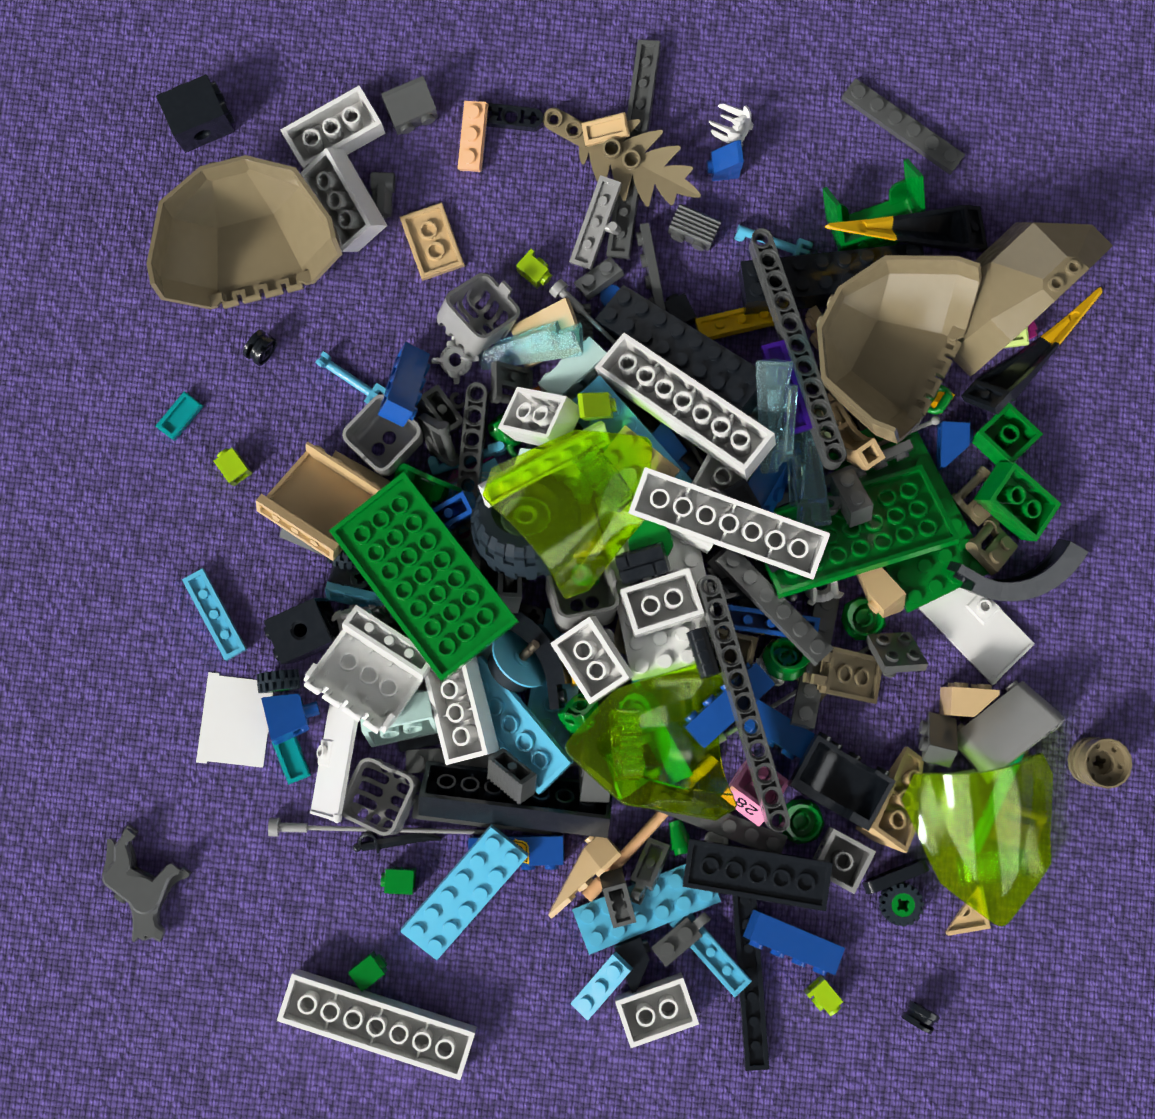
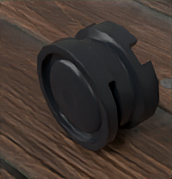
M258 330L247 341L243 355L248 359H253L256 365L262 366L275 351L277 340L272 336H266V332L263 330Z
M909 1000L907 1004L909 1008L907 1012H903L901 1017L922 1031L932 1034L934 1031L933 1025L935 1022L938 1023L940 1017L924 1006Z

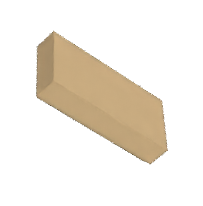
M625 112L581 123L585 146L587 147L604 143L608 139L618 140L630 137Z

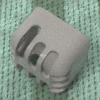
M479 273L446 295L437 314V323L439 326L446 327L445 333L448 336L455 337L454 343L458 347H464V354L475 357L509 334L520 315V309L510 297L513 289L505 280L499 285L490 275ZM485 291H488L490 299L486 306L481 310L476 309L475 304L483 297ZM466 293L467 301L478 314V318H473L463 306L462 301ZM494 301H497L499 309L490 320L485 319L484 314L491 308ZM456 302H457L458 309H459L460 312L463 314V316L469 321V323H468V322L460 315V313L453 307V305H454ZM503 311H506L508 319L494 329L493 323L500 318ZM483 326H488L492 331L487 334Z
M364 758L358 763L346 788L342 816L382 836L397 834L404 827L403 825L416 801L413 797L416 792H420L421 782L415 775H410L403 769L395 768L394 765L385 763L382 759ZM365 768H371L387 775L389 782L383 784L362 775ZM393 773L398 774L401 777L397 779L394 777ZM362 781L369 782L381 788L383 795L377 797L359 789ZM404 783L410 786L407 795L398 791V784ZM356 794L363 795L374 800L377 803V808L371 810L359 803L353 802ZM393 796L404 799L401 808L392 804L391 799ZM363 808L368 810L366 818L357 816ZM387 809L398 812L395 821L386 816L385 812ZM375 814L381 817L378 824L370 822ZM388 820L393 822L390 830L382 828Z

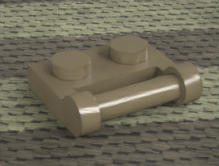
M984 466L977 469V474L957 493L951 495L958 509L976 528L991 514L979 505L974 498L968 504L963 499L982 481L985 482L991 474Z
M988 517L983 524V528L974 538H971L966 543L965 547L992 576L1001 569L1018 545L999 527V521L995 517ZM991 534L993 536L992 540L982 549L981 543Z

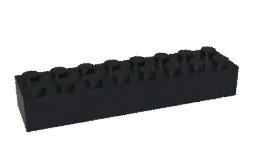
M901 244L780 257L797 309L812 308L815 305L817 307L827 306L830 295L835 294L840 285L885 255L924 256L921 245ZM753 260L740 261L738 277L744 315L758 314L763 311L770 312ZM763 261V264L766 266H772V263L769 261ZM770 282L773 287H779L777 282ZM777 303L780 308H787L784 303Z
M622 285L595 318V321L616 341L623 333H626L748 416L772 388L769 374L625 285Z
M432 761L426 762L419 793L418 815L608 838L613 793H610L609 802L580 801L579 779L558 777L543 793L538 795L535 792L534 795L524 802L517 804V801H514L507 793H504V790H500V787L494 785V782H490L491 779H487L488 768L457 764L446 765L445 763Z

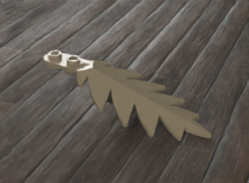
M550 108L544 113L543 123L548 130L579 146V158L582 165H585L589 154L597 182L600 175L608 177L611 165L614 180L623 184L619 193L622 201L627 200L632 175L637 192L646 207L650 205L654 185H656L659 193L671 206L674 205L677 194L692 198L701 197L699 191L685 179L693 171V167L685 165L666 166L681 149L679 145L661 147L646 152L663 134L662 130L646 132L625 140L626 138L618 140L608 139L604 143L587 147L585 146L582 121L558 108ZM553 116L558 117V122L555 124L550 122ZM640 119L628 120L630 134L640 124ZM572 127H576L578 129V132L575 135H572L570 133V129Z

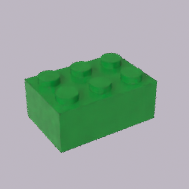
M998 462L974 498L979 505L1016 537L1027 541H1038L1061 505L1056 498L1015 462Z

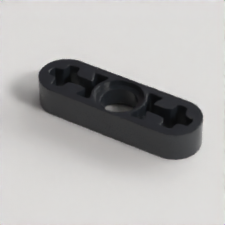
M488 103V111H492V116L490 119H487V127L535 132L543 126V114L537 108ZM499 111H501V121L498 119ZM513 112L518 118L515 122H508L505 120L506 114ZM521 114H524V123H521ZM532 116H536L535 124H531L529 120Z
M919 858L868 878L862 884L866 894H873L929 871L930 868L925 858Z

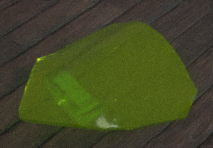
M574 430L491 468L482 495L483 498L508 520L532 546L549 569L565 599L589 591L626 541L645 520L629 514L628 511L644 467L651 469L652 443L647 437Z
M696 663L615 689L568 739L565 745L566 753L623 805L718 820L737 807L723 770L719 736L706 748H703L683 725L686 723L685 718L693 710L698 712L704 707L702 702L711 694L716 696L721 691L720 686L723 684L721 675L717 674L709 678L700 679Z
M1043 753L1034 754L1013 765L987 771L954 774L920 773L913 775L902 798V802L940 884L993 924L1005 926L1012 920L1051 865L1050 835L1053 773Z

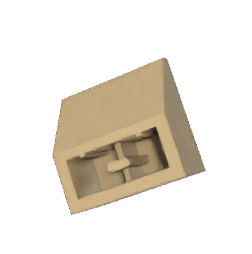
M948 683V687H940L939 714L975 717L1000 695V690H992V685L971 684V688H968V683Z

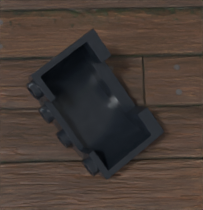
M819 731L818 735L814 734L787 785L832 812L869 831L896 781L888 777L889 771L879 766L876 769L871 768L860 762L862 758L851 751L846 754L841 751L843 746L832 741L831 737Z

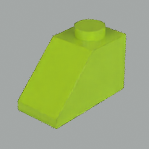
M609 392L577 394L581 419L593 421L614 418L613 412H617L616 398H612Z

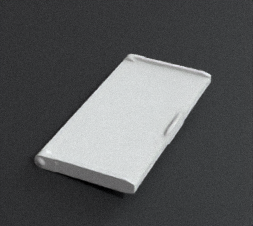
M958 588L919 607V610L973 664L991 685L996 684L1002 675L1035 644L992 599L970 593L962 588Z
M329 704L324 738L317 749V763L319 766L310 814L339 823L342 821V811L358 721L342 712L344 706L341 705L339 708H336Z

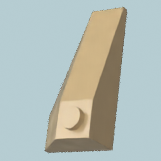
M882 567L857 575L867 598V604L875 614L879 613L885 618L904 609L906 593Z
M909 747L903 748L889 770L890 774L888 777L896 782L871 828L867 831L858 825L856 826V830L872 841L903 853L908 852L916 832L917 824L914 823L915 810L919 808V802L916 799L918 788L921 787L924 765L920 755Z
M588 836L585 839L587 844L584 845L549 910L548 915L551 919L576 897L575 894L578 891L581 892L593 881V876L599 877L622 856L621 851L609 838Z

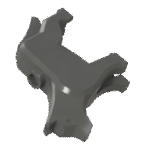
M128 825L117 842L115 838L107 839V853L102 880L105 886L115 892L114 898L123 904L129 903L133 919L132 941L135 942L138 939L146 941L153 938L161 942L166 932L160 922L161 907L170 889L178 881L188 878L192 872L186 867L179 868L171 863L156 877L136 867L137 858L132 840H134L139 831L133 826Z

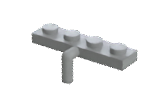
M600 175L569 261L571 264L592 270L605 232L615 235L621 233V228L616 222L612 221L609 223L623 185L621 182Z

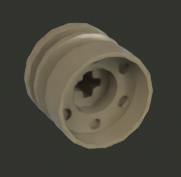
M1085 737L1075 742L1069 750L1068 768L1072 776L1082 784L1106 789L1116 788L1125 783L1131 774V755L1127 747L1117 740Z

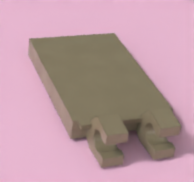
M832 646L834 649L821 660L819 675L803 674L802 682L817 685L819 693L877 704L882 671L872 655Z

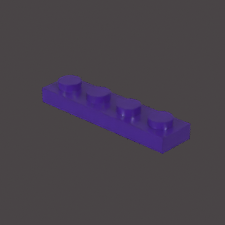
M781 340L762 345L760 350L788 436L811 430L813 427L785 341Z

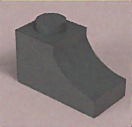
M622 867L601 874L602 890L613 929L636 923Z

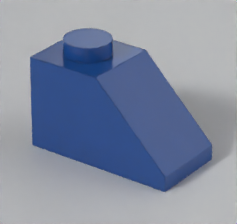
M741 140L734 141L711 152L710 159L706 161L707 174H711L712 181L739 178L744 163Z
M942 421L937 425L936 468L938 471L950 464L972 443L973 430L970 429V423Z

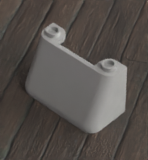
M1016 680L1006 688L1007 693L965 726L963 723L957 726L958 750L987 784L993 781L999 773L1008 768L1011 763L1040 740L1046 738L1049 733L1052 734L1060 728L1066 720L1058 710L1024 681L1018 683Z

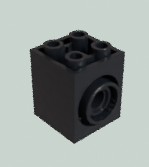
M207 74L156 95L170 130L185 153L234 133L231 124L235 123L225 104V98L221 90H219L216 81L211 82Z
M312 598L263 621L265 624L264 632L267 638L272 641L274 646L273 654L277 661H280L281 664L298 663L329 649L340 632L337 620L331 621L334 611L328 598Z

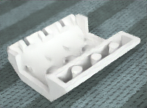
M355 605L342 623L343 629L318 664L313 663L305 674L304 681L306 682L304 687L316 695H319L321 692L324 693L322 699L336 708H339L341 705L344 706L342 712L359 722L361 719H364L363 725L377 734L379 731L385 733L415 694L427 675L430 666L410 639Z

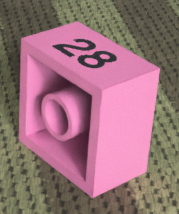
M745 760L724 791L721 799L757 826H760L764 819L747 760ZM763 766L759 769L758 776L760 779H765L768 776V768ZM777 772L782 793H784L788 787L787 783L789 780ZM769 790L765 794L766 802L770 803L775 799V792L773 790Z

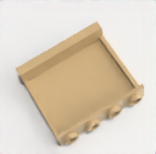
M307 442L306 452L268 495L261 494L256 499L257 512L334 561L343 549L329 530L382 488L378 483L370 482L364 478L359 471L345 466L339 458H333L328 455L322 447L314 446Z

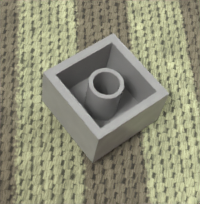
M828 827L812 859L833 862L830 881L855 894L876 851Z

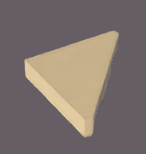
M982 884L975 886L946 929V935L950 936L991 928Z

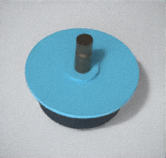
M507 631L493 642L492 652L488 657V668L493 678L502 687L512 692H523L528 688L541 686L546 681V676L542 664L535 653L540 647L539 642L532 640L528 644L512 631Z

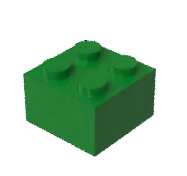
M1008 403L999 414H996L975 434L972 443L997 465L998 462H1016L1043 433L1011 403Z

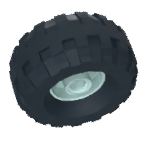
M552 476L540 480L490 508L485 505L480 494L471 513V530L476 551L490 568L499 574L504 572L508 578L518 579V577H526L527 580L537 579V576L545 575L547 577L555 573L557 567L563 568L569 562L572 554H574L580 544L582 524L577 499L573 498L572 492L562 482L557 483V480Z

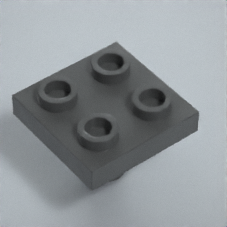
M910 632L867 635L865 642L884 676L893 678L897 672L926 671L928 662Z

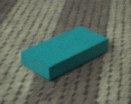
M184 391L155 427L173 441H176L204 406Z
M296 736L278 745L273 744L288 785L311 776Z

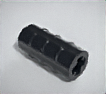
M707 627L687 632L686 635L693 654L692 657H694L700 679L720 674L721 670Z

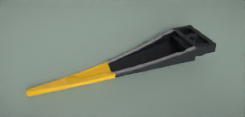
M958 205L890 217L834 222L825 226L827 229L960 253L964 251L983 252L988 249L981 207L974 205Z
M1102 288L1096 289L1072 312L1026 348L977 378L961 395L964 402L999 414L1009 402L1015 401L1102 294Z

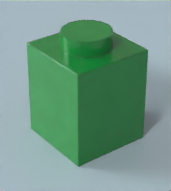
M387 867L385 873L382 872L381 887H384V893L414 894L416 868Z
M373 951L352 967L348 974L361 992H363L387 972V962L382 955H376Z

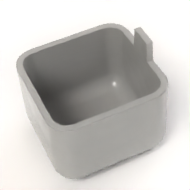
M379 394L344 428L342 436L347 445L381 476L387 477L392 475L423 443L424 437L420 426L414 419L412 421L408 419L404 427H401L379 416L378 412L384 394ZM386 432H393L396 435V440L393 444L384 443L383 435ZM376 443H381L385 447V452L380 456L372 453V447Z
M596 555L570 560L563 568L557 567L555 573L547 576L545 590L553 621L558 631L566 633L591 616H596L602 626L609 625L614 621L619 604V596L616 589L617 580L614 570L610 569L606 558ZM585 562L600 575V581L596 586L577 585L571 579V568L577 563ZM594 597L598 600L599 605L596 608H589L585 603L586 599ZM578 600L583 604V609L573 611L570 608V603Z

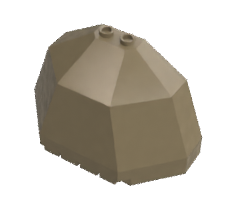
M244 155L219 162H211L198 167L159 201L146 264L150 285L161 300L210 310L218 308L222 303L223 308L227 309L239 306V299L241 298L243 303L247 304L262 300L261 293H264L267 299L283 295V288L285 287L287 292L291 293L304 289L303 284L310 285L316 283L342 255V249L331 216L296 167Z
M1016 222L974 261L981 265L982 280L967 332L964 338L958 339L962 344L955 358L952 359L971 377L1053 304L1113 245L1092 224Z
M885 255L840 285L835 294L830 295L827 309L824 314L819 316L816 324L821 379L825 390L876 436L898 444L919 426L922 416L926 415L932 401L925 397H935L942 384V380L936 378V376L945 378L953 362L951 359L946 358V356L955 358L962 344L958 339L964 338L967 332L982 280L980 263L960 256Z

